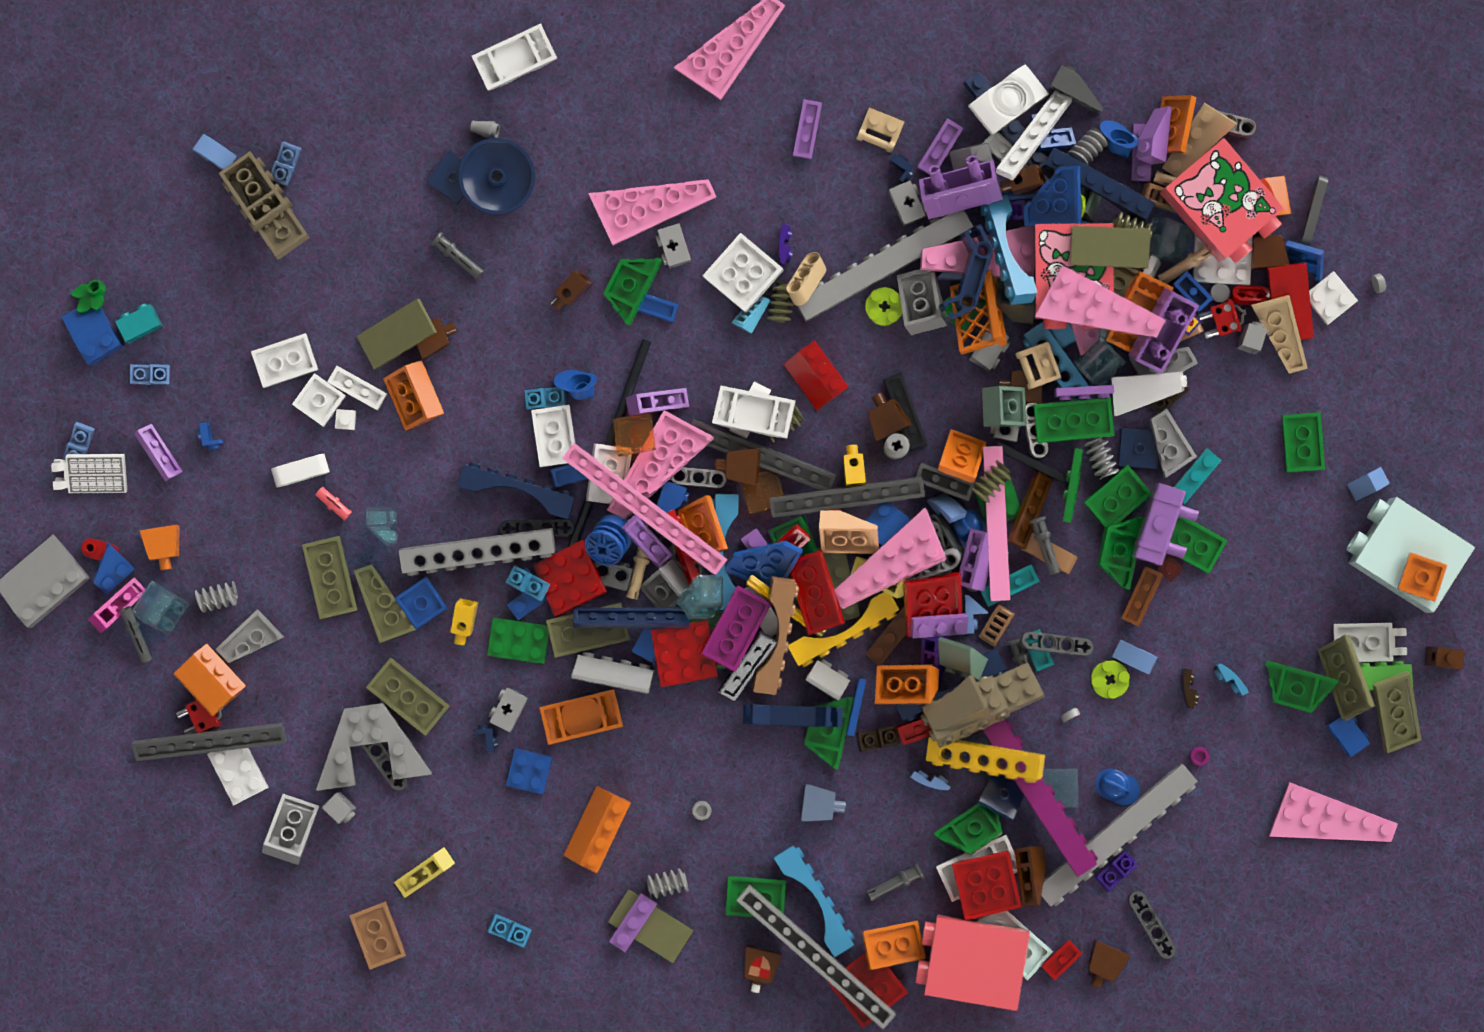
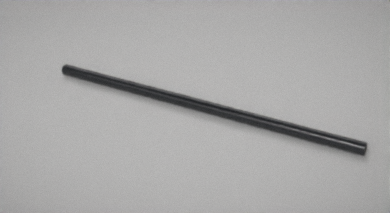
M642 339L604 445H615L627 411L626 397L633 395L651 342ZM586 497L568 547L580 541L594 502L586 501Z

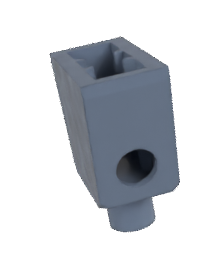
M805 784L801 821L832 820L833 812L845 813L846 802L835 800L836 793L833 791Z

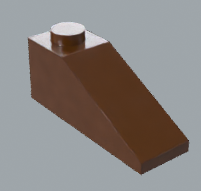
M1044 846L1015 849L1022 907L1040 905L1046 870Z

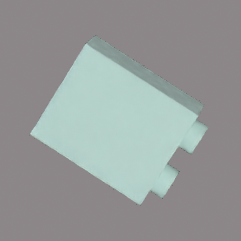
M1398 497L1390 498L1387 502L1378 499L1367 515V518L1374 522L1366 535L1358 531L1346 549L1353 554L1348 563L1425 613L1434 612L1475 547ZM1410 552L1448 565L1436 602L1397 590Z

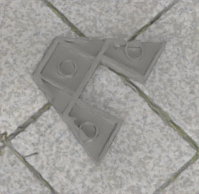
M384 703L346 708L338 725L317 786V791L356 785L351 747L388 742L393 780L431 775L432 772L401 730L394 717L389 713Z

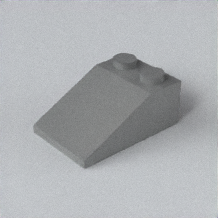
M919 269L897 275L904 326L908 332L914 335L948 326L945 320L946 312H941L938 307L943 303L936 272Z
M282 794L264 841L262 853L299 865L319 806Z

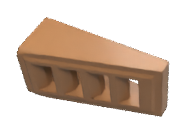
M1150 182L1144 184L1141 195L1155 202L1154 207L1176 213L1167 201L1165 204L1163 203L1164 198L1161 194L1158 201L1155 200L1157 192L1160 193L1165 188Z
M997 604L978 638L995 647L1015 613ZM998 611L1008 616L1007 619L997 615ZM994 618L1004 623L1003 626L993 621ZM990 624L999 629L1000 631L997 633L990 629ZM986 631L996 636V638L993 640L985 635Z

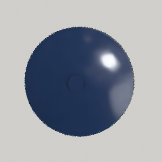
M503 138L485 139L473 145L464 155L459 166V186L465 199L475 209L490 215L508 214L519 209L530 197L535 183L534 165L528 153L517 143Z

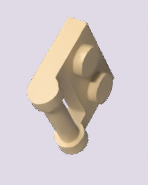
M869 108L857 140L867 141L886 149V152L892 154L904 121ZM867 128L892 138L890 143L865 133Z
M1049 342L1015 354L1017 359L1020 360L1026 376L1028 390L1061 378ZM1032 354L1040 379L1037 381L1034 379L1026 357Z

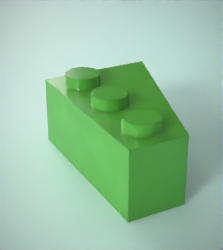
M1392 661V665H1387V662H1375V666H1370V663H1360L1369 690H1373V683L1405 671L1411 674L1413 686L1412 664H1404V661Z

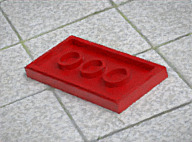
M1307 263L1267 268L1270 300L1289 295L1300 340L1314 338Z
M822 550L799 557L789 575L791 579L795 580L796 586H799L797 600L808 635L845 624Z

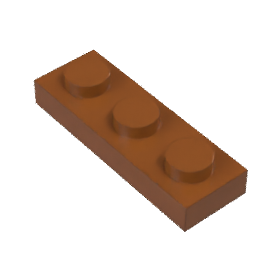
M1145 566L1121 617L1122 620L1140 627L1162 580V573Z

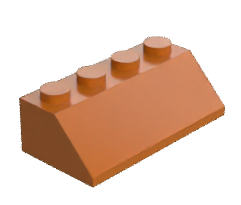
M596 786L563 856L598 873L631 802Z

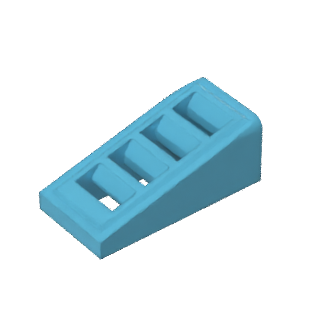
M761 296L747 313L742 310L735 317L732 324L752 334L770 300Z

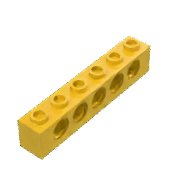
M929 737L926 761H931L932 765L936 766L948 764L953 769L965 767L969 768L968 771L979 773L980 770L987 771V774L992 776L1004 774L1009 779L1021 777L1026 782L1035 783L1036 780L1041 779L1043 776L1045 755L957 740L950 745L940 748L937 741L933 742L931 737ZM946 748L951 751V758L945 755ZM964 752H967L970 755L969 761H966L964 759ZM982 755L988 757V764L982 762ZM1001 758L1007 761L1006 768L1001 766ZM1020 761L1026 765L1025 771L1019 768Z

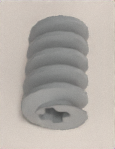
M1091 127L1085 136L1076 143V146H1073L1071 151L1067 152V155L1089 165L1088 162H1092L1093 157H1097L1098 152H1102L1103 147H1106L1108 143L1098 129Z
M896 433L887 438L883 449L888 458L898 460L907 454L910 445L904 435ZM899 443L898 447L901 449L894 451V446L892 445Z
M1103 437L1085 443L1084 447H1090L1086 453L1093 454L1089 461H1096L1092 465L1093 469H1098L1094 475L1104 478L1117 473L1119 469H1112L1116 465V462H1110L1114 455L1107 454L1111 447H1104L1108 440H1102Z
M232 581L231 587L224 583V589L218 584L216 591L210 586L208 593L204 588H202L201 594L195 590L197 604L203 613L207 611V607L210 611H213L215 606L217 609H221L222 603L225 607H229L230 602L233 606L237 604L238 594L234 581Z
M680 868L677 869L676 875L672 870H670L669 876L662 872V878L656 873L654 880H652L650 875H647L650 897L654 894L656 898H659V892L665 897L667 890L673 895L675 888L678 893H681L682 887H684L686 892L689 891L685 871L682 873Z

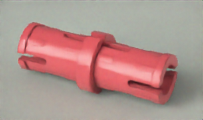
M324 487L320 488L315 494L316 497L328 506L327 509L333 510L343 521L352 513L351 510L340 502L338 497L335 498Z

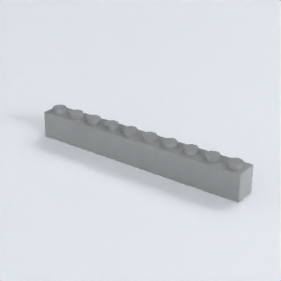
M965 211L950 213L943 218H940V216L929 221V226L924 228L922 225L913 230L914 234L907 237V235L898 238L895 245L890 246L888 244L882 247L879 254L874 256L872 253L863 258V263L859 265L854 263L846 268L848 271L843 274L838 272L830 277L831 280L825 284L823 281L820 282L805 304L797 306L805 322L920 259L922 249L944 245L964 232L971 230L973 225Z
M1179 763L1085 844L1089 851L1093 850L1098 858L1096 863L1098 865L1076 877L1067 861L1063 862L1044 879L1041 894L1043 899L1049 906L1059 905L1064 900L1063 896L1066 893H1073L1079 887L1077 884L1080 881H1087L1093 875V870L1097 867L1100 869L1108 863L1107 858L1120 853L1123 850L1121 846L1126 842L1130 844L1137 838L1136 834L1141 829L1142 831L1148 829L1155 817L1158 819L1167 812L1165 809L1170 805H1176L1181 800L1180 796L1185 792L1187 794L1196 787L1194 784L1198 781L1182 763Z
M750 884L737 897V901L882 1029L896 1015L895 1011Z

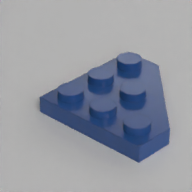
M1080 166L1058 167L1049 181H1046L1037 191L1035 197L1024 206V226H1035V224H1081Z
M787 541L734 552L726 565L725 571L746 581L753 575L770 587L772 576L788 577L802 554V549Z

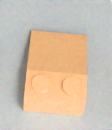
M829 510L820 512L819 532L823 553L875 554L879 550L878 527L842 511Z

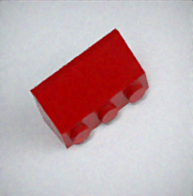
M815 340L783 364L816 410H819L848 389L846 382Z

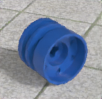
M615 514L605 515L599 520L585 540V548L591 559L604 566H613L620 561L633 543V540L622 529L628 522L627 520Z

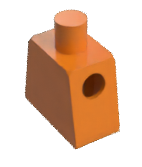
M179 525L140 530L149 560H159L160 571L172 569L170 558L179 557Z

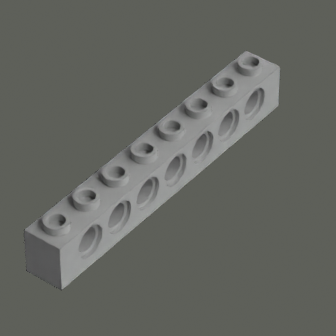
M553 528L401 548L399 550L402 573L412 576L418 575L419 571L426 570V573L438 572L439 568H445V571L455 570L457 566L464 565V568L476 567V563H483L486 566L493 565L495 561L502 560V563L513 562L514 558L530 560L536 555H540V558L551 557V553H555L556 548ZM530 541H538L540 548L537 550L532 549ZM518 543L521 550L519 552L512 551L511 544ZM498 545L502 549V553L499 555L494 554L492 546ZM480 548L483 555L481 557L474 556L473 549ZM454 551H461L464 555L463 559H456ZM435 554H443L444 562L436 561ZM417 556L425 558L426 562L424 565L416 562Z

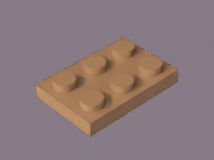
M386 901L349 915L369 970L406 956Z

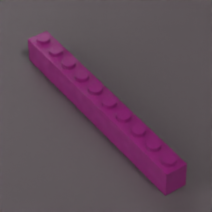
M1008 719L996 722L982 729V732L992 746L1024 751L1021 747L1024 744L1018 735L1014 736L1011 732L1013 727ZM1001 758V761L1007 767V761ZM1021 761L1019 762V768L1025 771L1026 765ZM1044 774L1035 783L1026 782L1024 778L1017 777L1014 781L1076 877L1098 865L1096 863L1098 858L1094 851H1089L1085 846L1087 844L1085 837L1082 833L1078 835L1074 829L1077 825L1071 817L1067 818L1064 811H1066V808L1061 801L1057 802L1053 796L1056 794L1050 784L1046 786L1042 780L1045 778Z

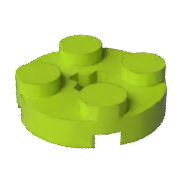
M887 287L872 291L865 303V311L869 319L879 326H889L895 323L902 315L900 294ZM883 301L887 302V305L890 306V309H886V312H882V308H879V304H883Z
M1117 661L1101 662L1091 673L1093 690L1103 698L1115 699L1123 695L1129 686L1130 675L1127 669ZM1114 675L1115 683L1107 685L1105 677Z

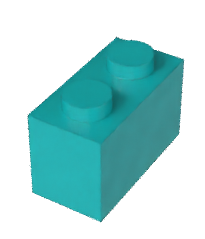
M142 304L136 308L137 311L131 314L129 312L119 316V320L115 321L126 343L130 344L163 327L152 305Z

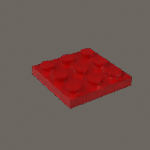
M581 540L533 565L538 578L550 584L545 595L554 617H559L607 592L594 560L591 559L586 551L585 540Z
M959 572L904 582L905 633L907 637H911L912 617L962 614L961 574Z
M707 619L690 622L689 628H658L650 630L660 687L718 677L715 661L701 654L710 637Z
M1008 850L951 863L965 921L1022 907Z
M866 952L845 967L889 1007L908 993L889 967L869 970ZM827 981L862 1028L873 1021Z

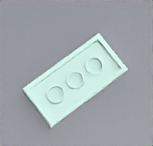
M1008 911L979 917L977 920L979 922L1027 929ZM1030 930L1023 977L1026 980H1029L1053 953Z

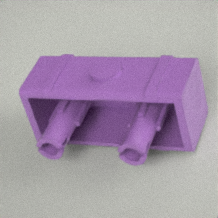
M972 155L965 160L968 167L942 174L939 166H931L928 169L930 177L919 180L921 198L928 219L939 216L943 217L946 214L1003 200L1000 179L996 173L994 160L978 163L977 156Z
M1164 288L1151 313L1165 319V323L1156 338L1139 335L1137 340L1134 341L1128 356L1162 374L1191 320H1193L1199 305Z
M1155 483L1137 540L1134 543L1132 557L1156 565L1163 564L1166 553L1181 559L1184 558L1187 547L1171 543L1170 539L1178 517L1196 522L1199 513L1198 510L1182 506L1186 494L1185 491L1161 483Z

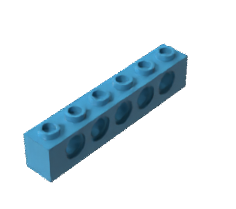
M1043 322L1022 336L1024 338L1022 342L1027 349L1037 346L1039 341L1049 342L1053 356L1058 360L1057 367L1059 372H1066L1069 375L1068 382H1063L1060 379L1055 380L1056 388L1089 387L1048 329H1043ZM1096 395L1090 396V399H1098ZM1071 397V400L1068 401H1078L1079 397Z

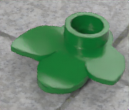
M93 280L88 284L78 286L71 293L73 297L80 299L77 312L84 313L91 308L97 311L104 303L103 295L106 291L103 282Z

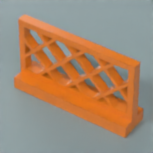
M991 271L986 273L983 288L978 302L980 299L985 300L986 304L982 310L977 307L974 308L975 311L979 312L975 320L973 321L968 318L973 309L955 319L961 355L998 344L1000 347L1007 345L997 279ZM959 284L950 286L951 298L956 296ZM963 298L962 304L969 307V303L966 302V298ZM952 304L954 314L958 313L955 304ZM983 315L989 319L984 326L978 323ZM965 321L972 323L967 331L961 329ZM975 326L982 329L977 337L971 335ZM986 331L991 333L992 339L987 341L981 340ZM968 337L974 340L970 346L964 347V342Z

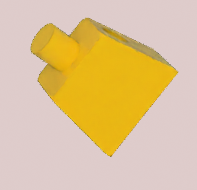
M858 445L846 446L847 455L843 456L845 487L865 485L863 454H858Z
M461 598L456 602L451 633L455 634L454 644L465 645L466 637L472 634L479 602ZM460 622H463L466 627L461 626Z

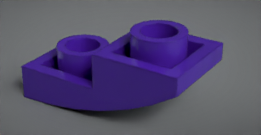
M784 223L779 238V260L781 266H785L786 262L790 263L793 252H790L791 246L784 244L785 242L789 243L792 232L789 231L790 226Z
M1124 850L1094 878L1109 892L1138 864Z

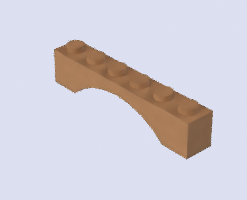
M774 576L771 578L768 595L777 614L778 624L775 638L777 643L753 676V692L776 695L777 689L780 690L782 678H779L780 671H784L785 667L783 655L788 651V641H786L787 634H791L792 623L789 622L790 617L794 616L795 613L793 600L794 597L798 596L799 586H796L794 579Z

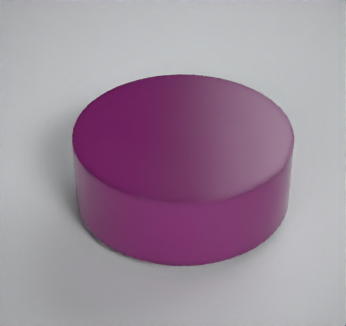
M1195 747L1190 752V761L1194 765L1203 766L1209 761V752L1203 747Z

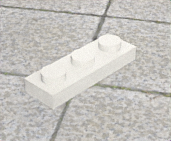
M339 366L335 367L327 381L329 384L376 410H379L387 396V393Z

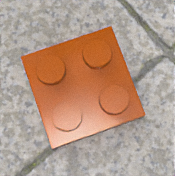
M1410 552L1397 590L1436 602L1448 565Z

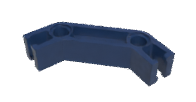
M981 224L960 235L969 255L956 296L938 306L941 312H943L948 305L955 304L958 313L954 315L951 312L948 313V316L945 318L947 323L968 313L977 305L993 253L992 245ZM975 232L979 241L978 244L973 242L969 235L970 233ZM978 247H981V248L984 249V251H985V255H984V256H981V255L978 253V251H977V250H978ZM963 298L969 301V307H965L962 304Z
M743 705V724L842 727L843 708Z

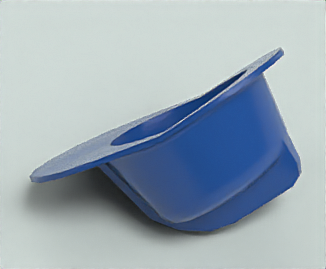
M1107 120L1100 124V131L1108 138V148L1111 152L1127 158L1133 148L1138 146L1139 138L1120 123Z
M566 370L555 376L554 385L561 390L568 391L574 399L582 400L594 397V385L597 382L596 375L577 370Z
M971 509L965 510L967 513L964 518L952 522L953 531L965 548L971 528L987 532V526L980 515Z
M1104 769L1097 775L1095 780V787L1099 795L1117 804L1130 805L1139 797L1140 787L1136 779L1116 769Z

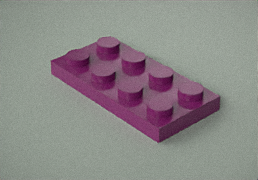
M737 585L701 654L736 672L771 603Z

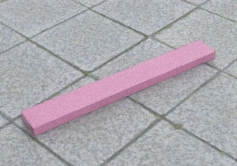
M1002 446L983 447L984 478H987L985 475L986 471L992 473L991 465L998 467L995 462L996 460L1003 464ZM999 484L1001 491L993 490L996 496L992 497L989 495L990 503L985 502L989 547L990 601L1010 600L1005 487Z

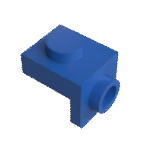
M199 423L200 428H197L198 439L202 440V446L208 447V450L219 449V445H223L224 440L212 441L210 423Z

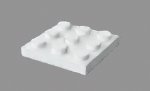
M740 233L705 272L703 277L747 313L784 269Z
M1196 235L1194 239V253L1205 246ZM1250 237L1247 242L1252 247V237ZM1252 250L1237 263H1234L1229 256L1219 263L1212 255L1200 262L1198 267H1193L1192 277L1198 283L1249 286Z

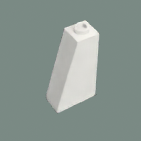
M1183 371L1112 377V385H1114V416H1119L1184 391V387H1187L1186 375L1183 376Z

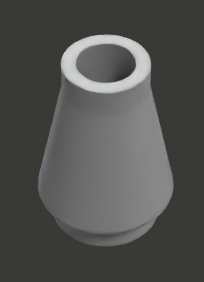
M472 121L470 131L488 139L498 138L500 125L496 124L495 121Z

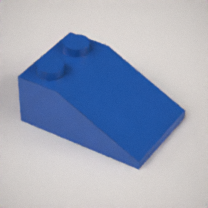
M76 308L62 317L79 352L90 366L95 365L124 347L102 308L97 311L91 308L84 313L77 312Z
M883 502L879 503L866 521L878 527L879 545L882 547L911 519L891 503Z

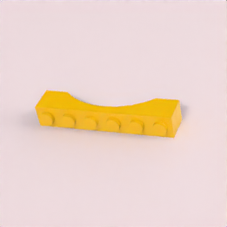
M883 592L870 600L862 617L846 631L826 638L802 637L789 644L788 649L797 665L800 666L802 664L803 667H806L813 663L812 658L818 655L822 658L830 653V648L836 646L838 649L847 644L846 639L850 637L856 639L863 635L862 630L868 627L872 630L881 625L880 620L886 618L888 621L897 616L896 611L899 608L893 597Z

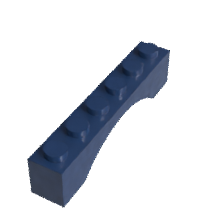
M1055 147L1043 167L1044 170L1055 174L1054 172L1058 167L1080 166V186L1106 199L1126 215L1129 214L1132 218L1136 217L1139 222L1141 220L1146 221L1155 205V202Z
M469 462V466L464 464L458 487L476 493L494 487L516 488L538 499L550 515L569 520L575 497H572L571 492L561 490V493L553 491L554 487L545 484L539 487L535 486V481L524 479V482L516 480L517 476L506 473V476L498 475L499 471L488 468L485 471L480 469L481 465Z
M995 648L983 654L988 661L980 678L989 676L994 678L1003 674L1006 667L997 649ZM963 678L951 688L936 692L932 701H937L945 694L952 692L965 679ZM894 704L903 721L907 720V722L918 718L917 714L922 712V707L925 706V704Z

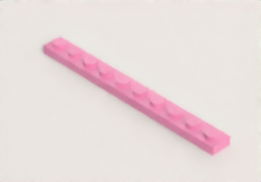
M573 443L562 458L714 575H717L728 560L577 444Z

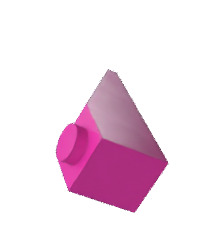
M134 577L88 620L102 633L121 616L119 610L132 606L147 590Z

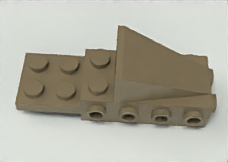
M249 151L219 172L224 180L222 185L228 193L232 192L233 195L230 197L237 206L240 204L242 215L245 219L249 218L251 220L248 223L254 232L258 231L275 257L279 260L310 237L295 217L291 209L293 205L289 199L282 197L283 190L278 184H273L272 181L275 179L269 170L264 171L263 168L266 166L261 158L258 157L256 159Z
M1027 662L994 678L993 676L982 677L976 682L973 675L968 676L952 692L945 694L937 701L933 700L930 704H925L922 707L923 714L921 718L925 726L929 725L931 729L929 734L932 741H937L941 748L974 732L985 729L996 722L1003 721L1010 717L1011 712L1036 702L1045 696Z

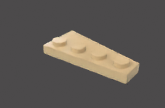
M1204 103L1191 122L1186 152L1171 153L1162 168L1175 177H1179L1237 123Z
M1287 295L1253 304L1252 307L1261 324L1264 325L1263 327L1268 329L1267 335L1288 373L1308 369L1290 296Z

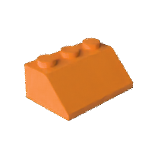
M422 361L405 365L383 378L405 431L444 414Z
M208 644L194 653L173 674L211 716H214L235 699L246 687Z
M932 665L877 666L875 704H930L938 690L939 669Z

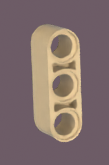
M817 252L809 253L804 258L786 287L794 305L801 306L805 304L826 273V266Z

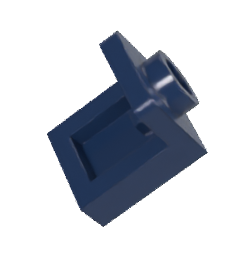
M894 153L889 163L904 172L899 183L902 184L904 180L908 182L914 174L911 171L913 166L908 163V159L905 156Z
M478 725V729L473 730L474 734L485 733L486 752H494L495 748L498 747V736H494V728H489V725Z

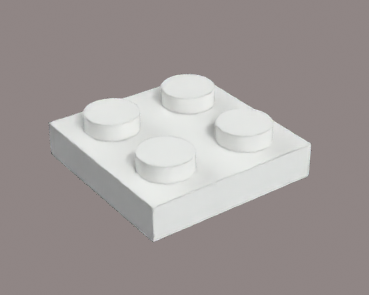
M1334 271L1309 290L1311 306L1327 325L1358 301Z
M314 373L292 405L324 427L346 395Z

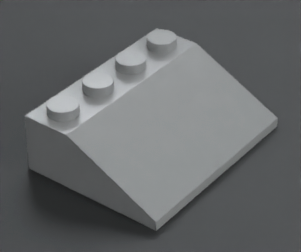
M53 534L0 579V593L27 628H32L86 583L90 577Z
M583 652V655H578L572 678L650 693L654 670L650 669L651 665L640 663L639 667L632 666L631 661L621 660L620 663L612 662L613 658L607 656L597 659L594 658V654Z

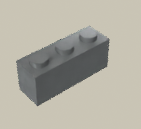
M920 463L915 476L923 477L925 487L965 502L969 501L972 494L970 487L974 488L973 483L945 474L923 463Z

